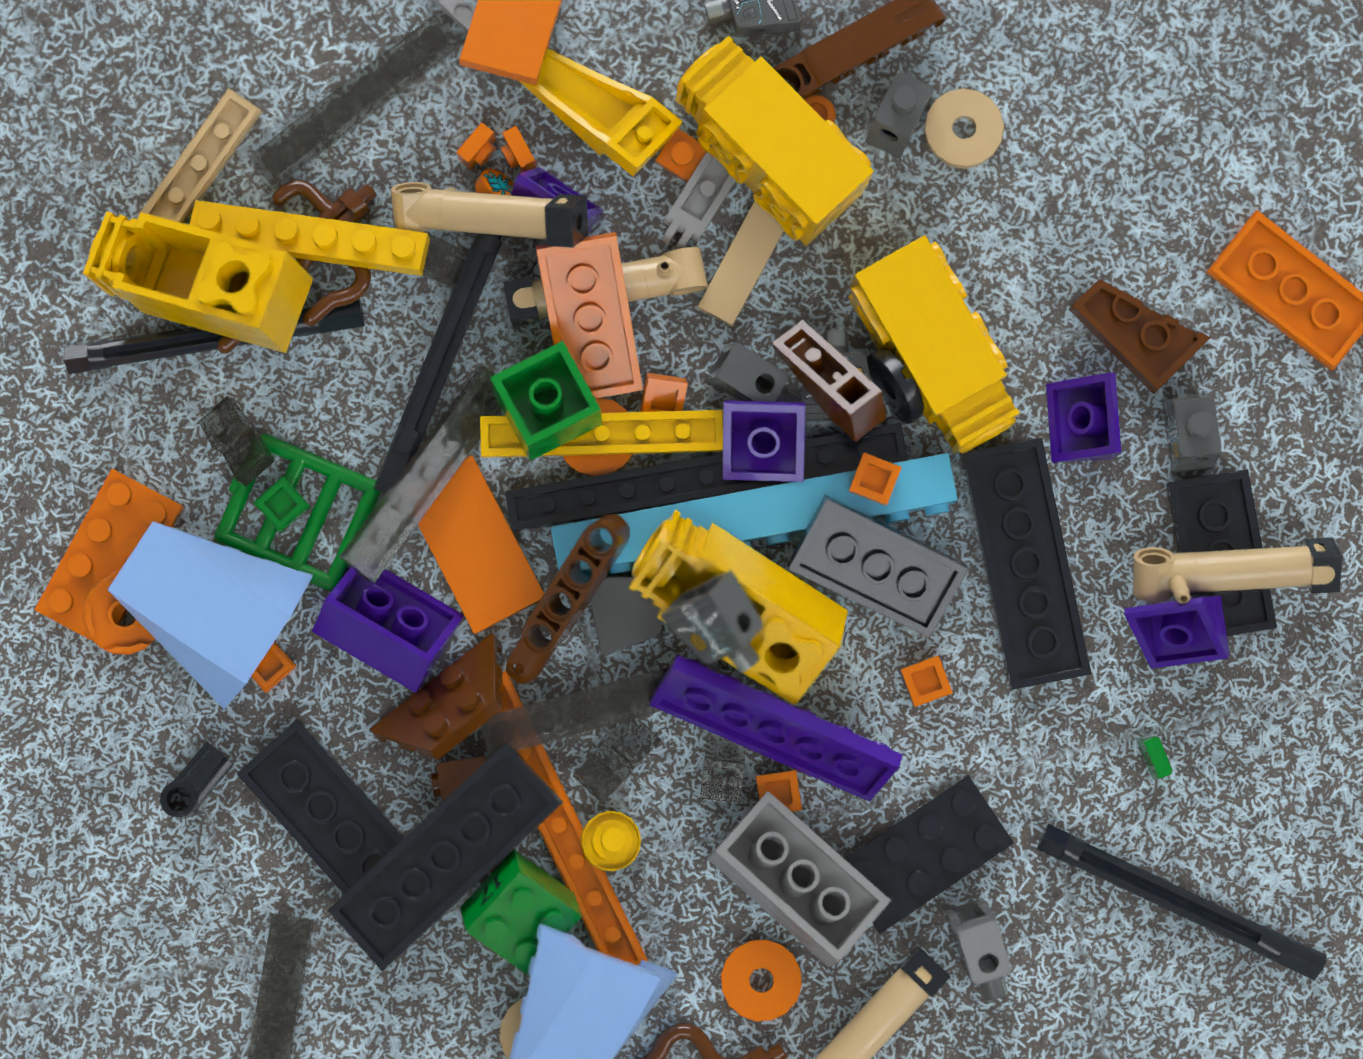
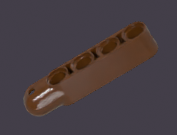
M892 0L811 45L773 69L783 79L791 81L795 86V91L803 99H806L809 96L821 93L820 88L831 82L835 85L855 74V69L865 63L869 66L891 54L889 50L900 44L903 47L925 35L923 31L935 25L938 28L947 18L935 0Z
M616 514L605 515L590 524L583 531L523 626L521 639L506 663L507 675L517 683L523 685L531 683L540 675L559 644L568 637L625 548L630 538V528L621 516ZM601 528L606 529L611 534L612 544H608L602 539L600 535ZM580 561H584L590 566L592 576H587L582 572ZM560 593L565 594L570 599L571 608L562 604ZM540 625L545 626L549 630L551 640L541 634Z

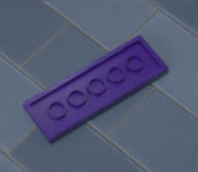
M678 655L653 692L649 703L654 708L869 802L899 769L903 754L890 749L888 745L882 742L871 741L853 733L846 726L830 723L817 717L807 709L796 708L780 701L771 693L755 690L742 684L735 677L721 675L704 667L696 660L685 659Z

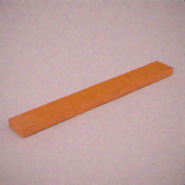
M506 671L502 672V683L500 685L502 710L486 723L498 748L500 749L505 743L509 742L564 802L537 828L566 887L575 894L582 915L581 918L597 951L639 966L641 960L649 962L605 871L590 865L583 856L580 846L583 826Z

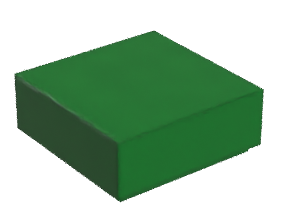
M284 476L253 502L281 534L311 508L309 503Z
M1150 736L1138 741L1153 779H1161L1173 774V769L1159 737Z

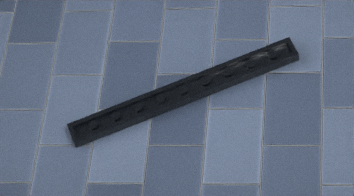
M902 424L875 427L856 442L846 433L806 439L804 480L857 470L863 453L890 463L907 461L908 457ZM723 454L509 490L505 491L511 530L516 532L603 517L608 514H621L790 482L723 480Z

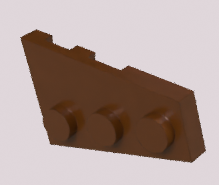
M1101 279L1091 286L1068 309L1153 394L1211 338L1200 331L1195 333L1178 324L1179 320L1167 314L1163 316L1142 304L1141 300Z

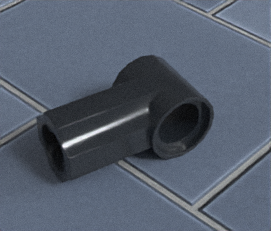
M206 742L174 781L163 788L160 794L161 808L166 814L175 818L186 819L192 817L198 812L201 803L235 764L209 742ZM179 789H186L191 797L189 806L180 812L174 810L171 805L173 793Z

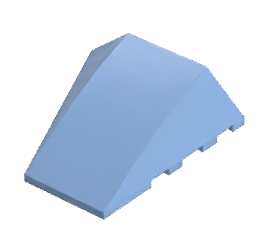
M152 521L109 586L108 591L208 694L225 709L246 685L292 616L313 574L301 570L297 571L282 566L280 563L265 558L261 559L240 552L238 549L226 545L222 546L207 541L205 538Z
M539 923L536 936L539 943L536 957L531 958L528 972L531 976L527 997L522 999L520 1013L523 1016L519 1032H515L510 1059H614L678 974L670 969L641 960L639 966L591 950L586 948L574 935Z

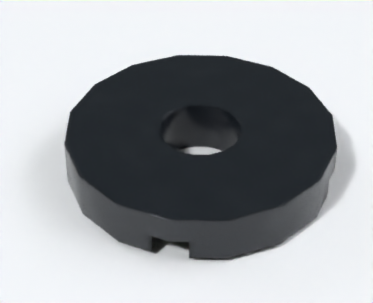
M880 348L868 355L867 363L871 379L882 390L883 399L891 412L905 424H910L921 417L920 415L924 411L923 399L915 381L911 377L906 379L901 372L905 368L903 362L886 348Z

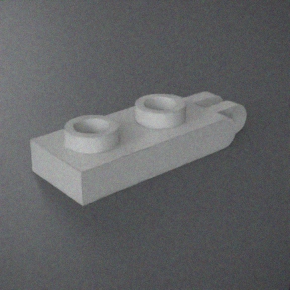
M706 152L663 221L669 228L665 232L662 241L669 244L676 232L682 234L675 249L686 248L690 240L695 243L699 242L736 183L722 164L708 152Z

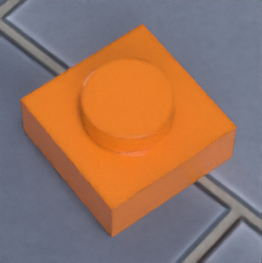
M481 122L456 152L459 161L470 170L477 163L481 166L486 164L496 151V147L493 145L496 141L494 132Z
M517 126L503 132L506 145L500 147L510 168L518 166L521 173L536 168L535 159Z
M678 129L666 143L656 158L655 163L688 183L705 156L706 151L697 140Z
M647 373L640 412L683 411L688 385L687 379Z
M863 453L848 492L887 506L902 467Z
M939 655L900 669L913 707L953 693Z
M796 770L755 776L759 800L769 791L791 812L802 810Z

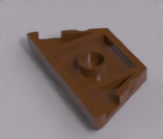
M493 633L488 635L370 728L371 732L381 742L385 743L386 740L396 742L402 749L411 752L420 751L424 756L439 760L502 710V693L500 692L502 669L497 664V652L502 651V644Z

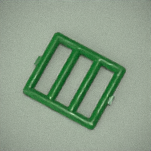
M263 433L258 436L240 478L235 476L228 491L232 492V496L215 531L214 539L223 546L226 545L238 549L240 552L280 563L282 566L297 571L301 570L313 574L309 583L331 592L344 577L356 548H362L368 535L364 530L381 492L373 489L376 480ZM268 452L290 461L284 477L295 489L305 468L327 477L292 557L270 548L277 529L266 517L255 542L233 533ZM343 483L363 492V495L330 570L326 573L306 563L339 488Z

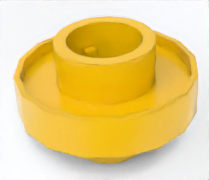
M606 811L597 814L586 823L581 832L580 846L583 856L590 865L602 871L613 872L626 868L635 860L640 851L641 836L638 826L630 817L621 812Z

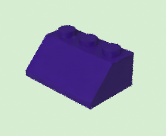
M361 555L324 600L312 632L416 693L433 670L465 615Z

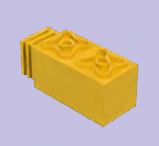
M730 36L704 52L686 70L677 84L675 101L679 105L681 104L687 114H690L698 124L696 134L699 136L698 142L701 147L722 164L735 182L738 184L745 183L754 192L753 198L756 203L776 219L794 241L800 239L805 246L811 243L863 194L874 173L869 158L845 138L834 122L828 119L825 121L762 56L754 62L750 56L743 52L740 46L733 42Z
M107 211L101 227L92 241L89 258L83 271V275L107 295L113 297L117 295L120 299L128 300L142 313L283 353L287 352L313 282V278L287 251L140 212L138 219L132 218L129 220L126 216L119 215L117 217L114 213Z
M924 235L854 274L850 286L852 294L848 296L853 309L863 322L875 347L878 350L886 348L892 351L903 362L905 368L901 372L906 379L911 377L917 384L923 399V415L929 425L934 422L936 423L939 430L944 434L946 442L949 443L953 454L968 452L1016 423V417L1020 412L1015 408L1012 398L1008 396L1006 388L1002 383L1007 376L1004 371L1008 367L1007 362L993 342L980 315L976 311L971 313L963 300L967 298L966 291L950 268L937 242L930 244L928 238Z
M675 510L669 519L664 520L657 527L640 552L631 571L633 578L629 589L632 591L637 589L642 593L641 596L647 599L649 597L654 600L653 604L660 608L657 618L665 622L661 615L682 592L731 570L762 621L761 630L749 642L760 656V659L754 666L743 673L795 706L841 647L848 610L716 524L712 523L708 530L700 525L696 527L692 524L693 520L688 517L685 520L680 516L681 513ZM728 656L722 658V660L737 669Z

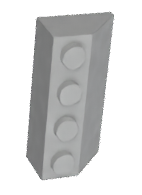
M769 791L762 796L707 858L827 967H831L841 961L891 901Z

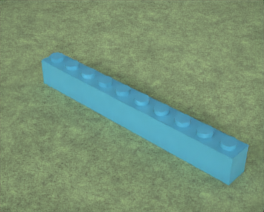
M949 453L892 463L902 468L887 506L848 492L856 470L806 479L804 482L784 483L619 514L618 516H621L628 523L630 538L610 569L609 576L631 572L632 564L635 563L651 535L664 520L670 518L675 510L681 513L680 516L685 520L687 517L693 520L692 524L696 527L700 525L708 530L711 524L714 523L749 547H751V542L764 539L767 540L768 546L791 542V534L805 532L824 495L874 519L885 517L886 524L909 520V512L925 510L926 516L950 512L948 505L955 504L958 499ZM600 518L550 527L558 571L583 531ZM601 528L600 535L606 543L612 544L611 534L606 529ZM580 561L582 572L587 576H592L590 566L586 562Z

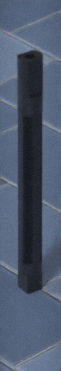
M476 233L374 484L373 489L398 499L400 497L501 247V235Z
M358 299L352 304L333 309L314 326H308L303 322V315L311 307L303 308L292 337L364 327L365 319L361 300ZM190 327L123 339L64 347V363L68 374L106 369L111 366L216 350L217 343L223 336ZM242 341L238 346L251 343Z
M1051 824L1046 826L1040 837L1037 850L1073 867L1076 866L1251 949V951L1299 974L1315 980L1324 969L1327 960L1326 954L1265 925H1259L1098 849Z

